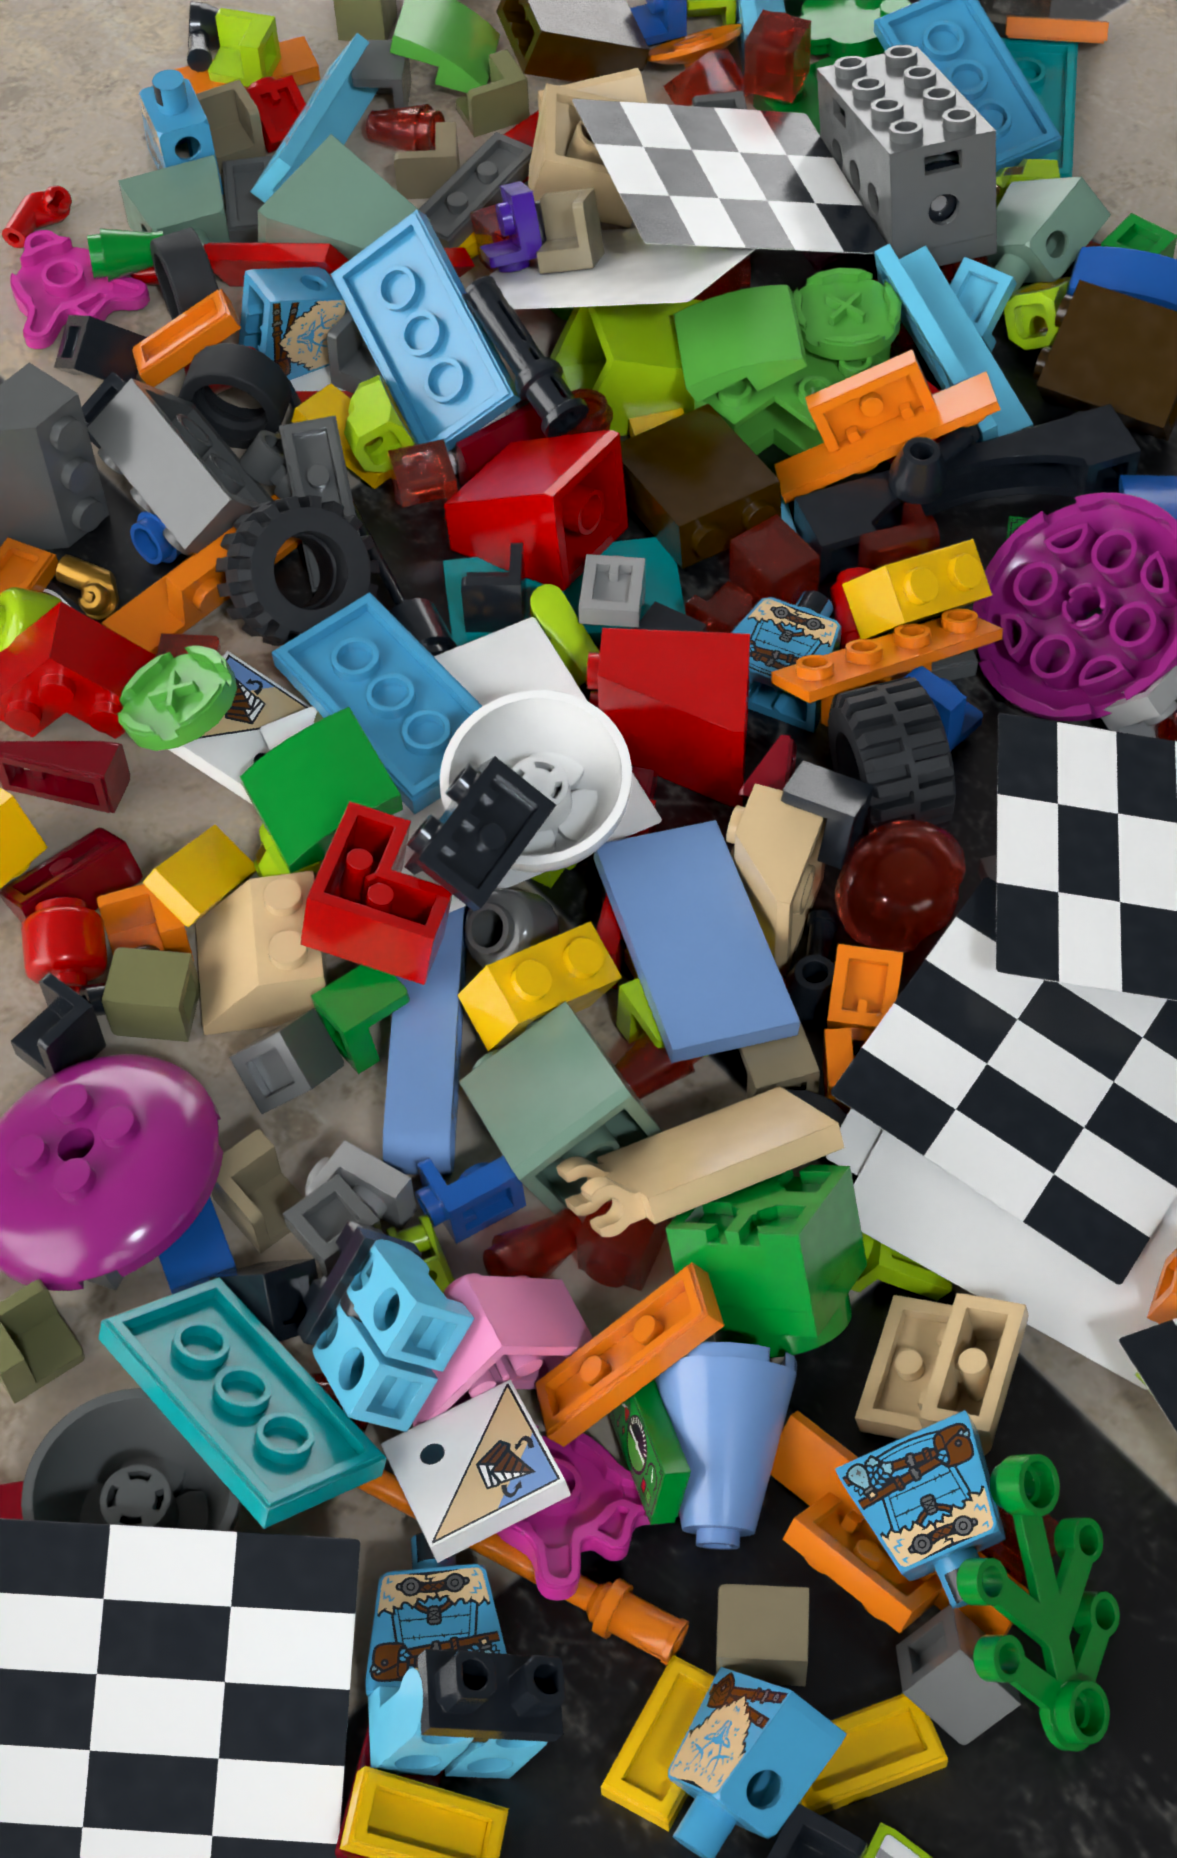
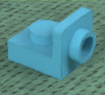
M964 257L950 286L987 348L992 352L996 344L992 332L1017 283L1008 274Z

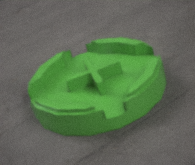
M834 268L817 272L807 278L806 286L799 291L797 287L793 293L804 347L809 352L827 359L846 361L871 357L889 347L899 333L902 303L893 286L886 280H884L883 286L880 282L872 280L873 273L856 268Z
M197 645L184 647L188 654L179 655L175 658L171 652L159 655L140 668L126 684L119 699L123 709L121 713H118V720L128 736L139 747L154 751L178 748L199 739L216 726L232 706L237 691L236 679L225 658L215 649Z

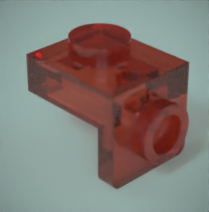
M904 502L902 525L860 535L858 567L876 570L885 565L939 549L940 535L934 517L932 515L925 516L920 504Z

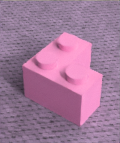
M478 1273L464 1275L449 1284L444 1291L446 1298L463 1303L475 1319L444 1371L432 1369L438 1381L412 1425L415 1427L508 1380L512 1381L515 1389H536L534 1383L593 1339L562 1279L529 1278L528 1276H482Z

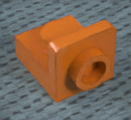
M838 944L827 1017V1029L851 1028L853 1047L862 1048L898 998L904 952Z

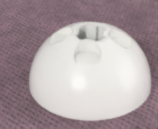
M544 689L526 690L497 698L469 716L457 729L445 750L440 769V792L445 810L453 801L445 792L461 770L468 763L477 769L481 764L494 756L556 804L551 814L510 868L512 870L522 872L555 871L586 859L596 852L617 829L630 798L632 766L630 754L622 734L612 720L599 708L569 693Z

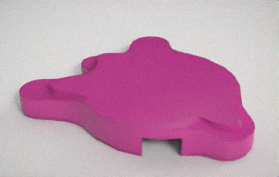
M38 230L26 237L24 252L20 257L22 267L16 275L11 273L10 276L14 300L19 310L27 317L23 328L25 342L28 347L33 349H44L51 346L62 327L66 325L69 315L91 316L104 321L113 311L139 310L144 308L150 301L148 287L140 280L126 276L108 282L107 277L94 279L89 249L73 247L70 237L58 236L50 230Z
M583 1433L565 1447L547 1438V1436H542L567 1483L571 1495L497 1533L504 1542L525 1554L532 1562L537 1588L541 1595L550 1600L569 1599L576 1593L580 1579L582 1552L591 1550L609 1561L622 1560L628 1553L632 1533L635 1528L642 1525H650L631 1472L618 1464L603 1446Z

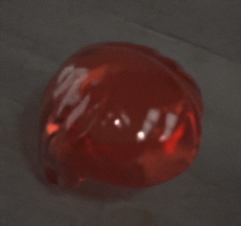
M896 820L874 829L854 848L842 867L836 883L835 904L839 919L843 922L846 932L855 941L866 945L868 948L905 953L913 951L920 941L932 933L943 929L950 921L957 907L959 885L966 873L965 853L961 845L951 833L927 821Z

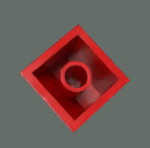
M603 430L509 443L444 503L445 520L447 522L451 550L471 558L478 557L509 571L511 543H523L526 578L542 584H552L565 591L584 572L586 554L601 555L628 528L620 433L613 430Z
M602 628L600 653L589 652L587 689L598 690L590 692L589 702L604 712L617 726L626 742L631 765L638 768L655 770L659 777L728 806L743 805V799L738 796V792L744 785L750 634Z

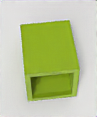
M692 299L689 302L573 308L550 358L558 361L564 371L562 379L575 398L584 399L589 408L587 416L578 426L568 432L569 435L613 430L619 432L620 436L630 435V418L683 408L685 414L695 410V399L685 386L674 314L691 305L702 302V300Z

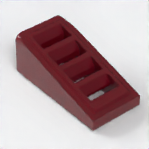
M0 741V782L5 790L101 812L115 813L130 782V771L124 748L119 743L107 741Z

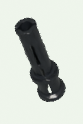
M483 276L473 281L465 289L466 293L462 295V298L473 314L476 315L483 329L512 369L516 377L514 383L517 394L521 399L529 400L542 420L540 427L547 438L562 436L568 433L587 416L589 411L588 405L584 399L575 398L562 379L564 371L559 362L544 356L512 306L509 305L494 278L492 276Z

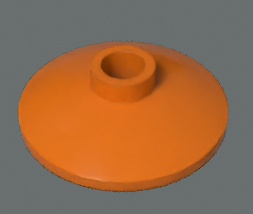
M730 24L714 27L668 41L650 49L647 61L666 65L684 64L686 74L708 70L715 66L713 55L725 49L743 32L742 25Z

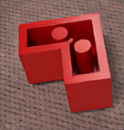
M61 601L18 635L6 649L0 652V721L6 723L10 728L23 732L33 738L63 714L68 713L89 724L93 729L117 739L126 732L118 720V713H121L123 705L119 701L122 691L134 674L157 656Z
M349 801L307 896L300 945L425 985L444 938L453 894L441 885L401 873L411 821Z

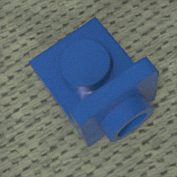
M646 0L647 4L630 8L648 46L662 44L668 40L687 36V0Z
M923 666L913 669L905 676L917 679L932 699L942 720L950 751L982 724L983 713L967 702V697L960 693L951 681L939 678Z
M504 1156L490 1163L481 1162L469 1167L460 1175L457 1181L450 1185L446 1184L430 1158L417 1164L422 1188L414 1192L423 1214L428 1215L433 1228L443 1223L456 1244L526 1206L523 1184L517 1178Z

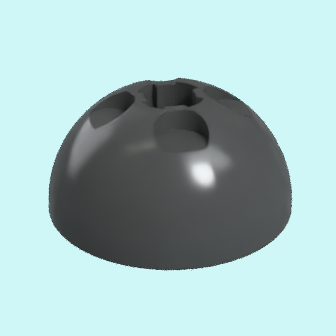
M142 1388L123 1389L101 1395L80 1405L63 1417L48 1432L33 1454L24 1478L21 1500L23 1520L230 1532L234 1531L241 1507V1502ZM129 1522H132V1523L142 1522V1524H138V1525H128Z

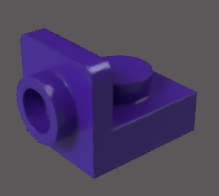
M522 181L500 185L503 202L496 204V216L503 237L509 236L510 239L480 246L482 259L491 268L498 267L499 272H514L529 267V260L537 258L536 252L542 246L533 191Z

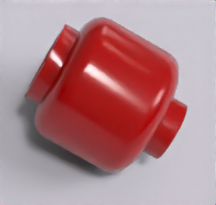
M61 897L42 901L35 906V912L22 922L21 936L26 976L34 983L39 984V981L49 972L79 994L81 986L88 985V982L97 979L106 971L108 958L104 921L95 910L87 908L86 902L82 899Z

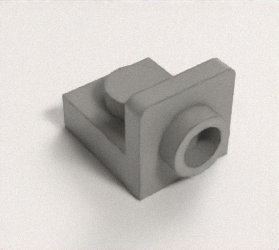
M586 554L579 601V624L639 628L641 606L645 603L646 595L645 558Z
M1177 665L1154 682L1146 692L1137 694L1127 701L1126 698L1120 699L1103 709L1112 713L1101 718L1110 731L1157 738L1168 726L1167 717L1177 709V702L1175 701L1177 699Z
M346 1140L342 1142L330 1159L328 1157L322 1158L314 1166L305 1186V1195L308 1196L332 1177L339 1174L379 1220L383 1219L400 1230L404 1228L417 1210L411 1177Z

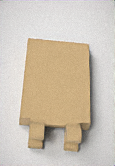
M779 1086L597 1157L598 1164H594L583 1157H570L562 1161L556 1168L558 1175L567 1182L587 1177V1182L581 1187L582 1192L565 1199L567 1207L576 1215L592 1214L604 1203L612 1200L610 1210L606 1214L590 1220L592 1229L600 1236L613 1237L622 1233L630 1224L644 1218H648L654 1224L845 1147L837 1121Z

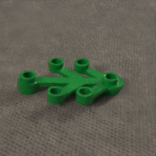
M1042 1454L1011 1455L993 1469L990 1477V1492L994 1502L1013 1516L1030 1595L1007 1576L1005 1567L995 1558H969L963 1561L957 1573V1589L965 1603L973 1606H993L1038 1643L1042 1648L1046 1671L1025 1657L1023 1646L1015 1636L1005 1634H986L977 1641L973 1654L974 1666L982 1680L986 1682L1010 1683L1039 1707L1040 1720L1049 1741L1060 1750L1077 1752L1084 1750L1090 1744L1099 1742L1105 1735L1109 1725L1110 1709L1108 1699L1104 1690L1095 1681L1108 1639L1116 1632L1119 1625V1606L1115 1597L1107 1591H1084L1092 1564L1099 1559L1103 1550L1102 1530L1099 1524L1090 1517L1064 1518L1057 1524L1054 1532V1546L1062 1563L1056 1579L1042 1516L1049 1514L1054 1509L1059 1498L1060 1483L1057 1470L1052 1461ZM1072 1627L1080 1635L1074 1654L1072 1653L1069 1640Z

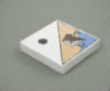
M227 650L222 657L225 658L234 672L237 685L232 706L220 722L199 739L168 750L252 804L241 784L240 776L270 751L260 732V728L311 706Z
M511 1380L381 1443L383 1451L437 1563L571 1495L560 1469Z

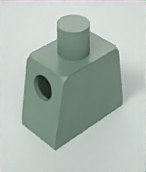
M214 155L118 180L127 222L133 231H163L164 236L192 227L198 234L203 246L208 243H230L223 196Z
M1082 176L1011 182L996 209L997 253L984 257L994 269L1008 274L1015 279L1017 285L1014 291L1018 290L1023 283L1054 282L1064 274L1077 258L1081 247L1087 246L1111 214Z

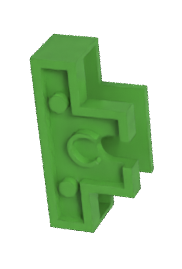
M891 345L874 356L854 361L830 360L811 353L804 347L807 367L760 391H757L746 377L699 402L695 401V409L709 403L756 455L770 445L775 444L792 457L824 443L808 410L805 397L890 360Z

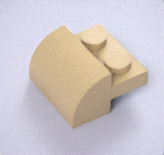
M956 1293L953 1305L894 1295L855 1416L859 1430L861 1432L902 1439L966 1410L978 1431L985 1456L993 1445L1029 1316L1026 1305L963 1293Z

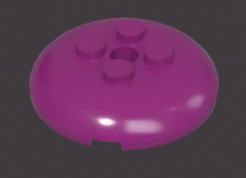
M1106 492L1075 497V504L1063 507L1047 516L1041 511L1030 518L1003 543L988 564L985 575L992 596L974 602L972 611H975L979 618L1003 628L1002 640L978 647L981 660L979 665L990 684L1015 707L1034 716L1054 721L1073 722L1102 718L1112 714L1103 709L1120 699L1126 698L1127 701L1137 694L1146 692L1154 682L1177 665V520L1167 511L1146 499L1129 494ZM1100 607L1102 610L1101 614L1095 613L1092 617L1086 619L1093 609Z
M120 1054L99 1057L69 1066L47 1077L21 1096L0 1118V1271L26 1286L35 1280L41 1279L50 1291L84 1289L85 1280L97 1278L115 1270L124 1277L138 1270L167 1250L194 1222L209 1199L218 1179L224 1152L218 1144V1120H221L218 1109L200 1082L189 1072L160 1058L147 1055Z

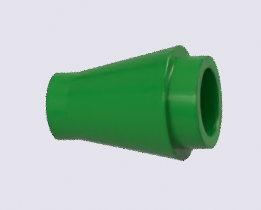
M99 228V234L87 235L94 279L107 277L108 282L153 267L150 241L163 236V231L142 232Z

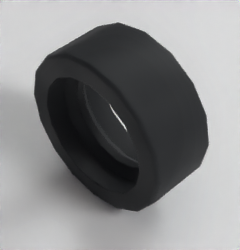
M192 227L160 236L150 241L154 269L172 320L218 289L204 246Z
M220 343L206 346L194 356L182 385L179 398L192 402L229 447L248 449L261 430L276 433L279 426L282 425L292 398L290 381L283 370L264 353L245 345ZM222 384L241 389L255 398L262 408L249 409L230 404L216 395L209 385Z

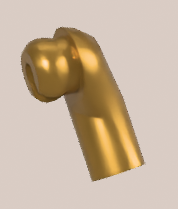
M66 554L60 559L56 568V579L59 582L81 590L82 598H78L79 606L86 615L97 620L111 616L119 605L116 578L113 573Z

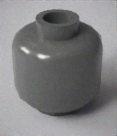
M504 888L494 890L481 909L474 912L470 908L464 926L466 947L472 958L483 968L486 965L560 934L558 917L551 904L538 894Z

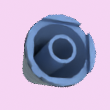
M702 1342L690 1351L687 1357H682L655 1378L661 1400L670 1417L691 1470L680 1507L679 1517L682 1531L696 1534V1546L719 1550L740 1548V1537L755 1534L797 1376V1361L789 1353H785L780 1365L770 1362V1347L734 1342Z

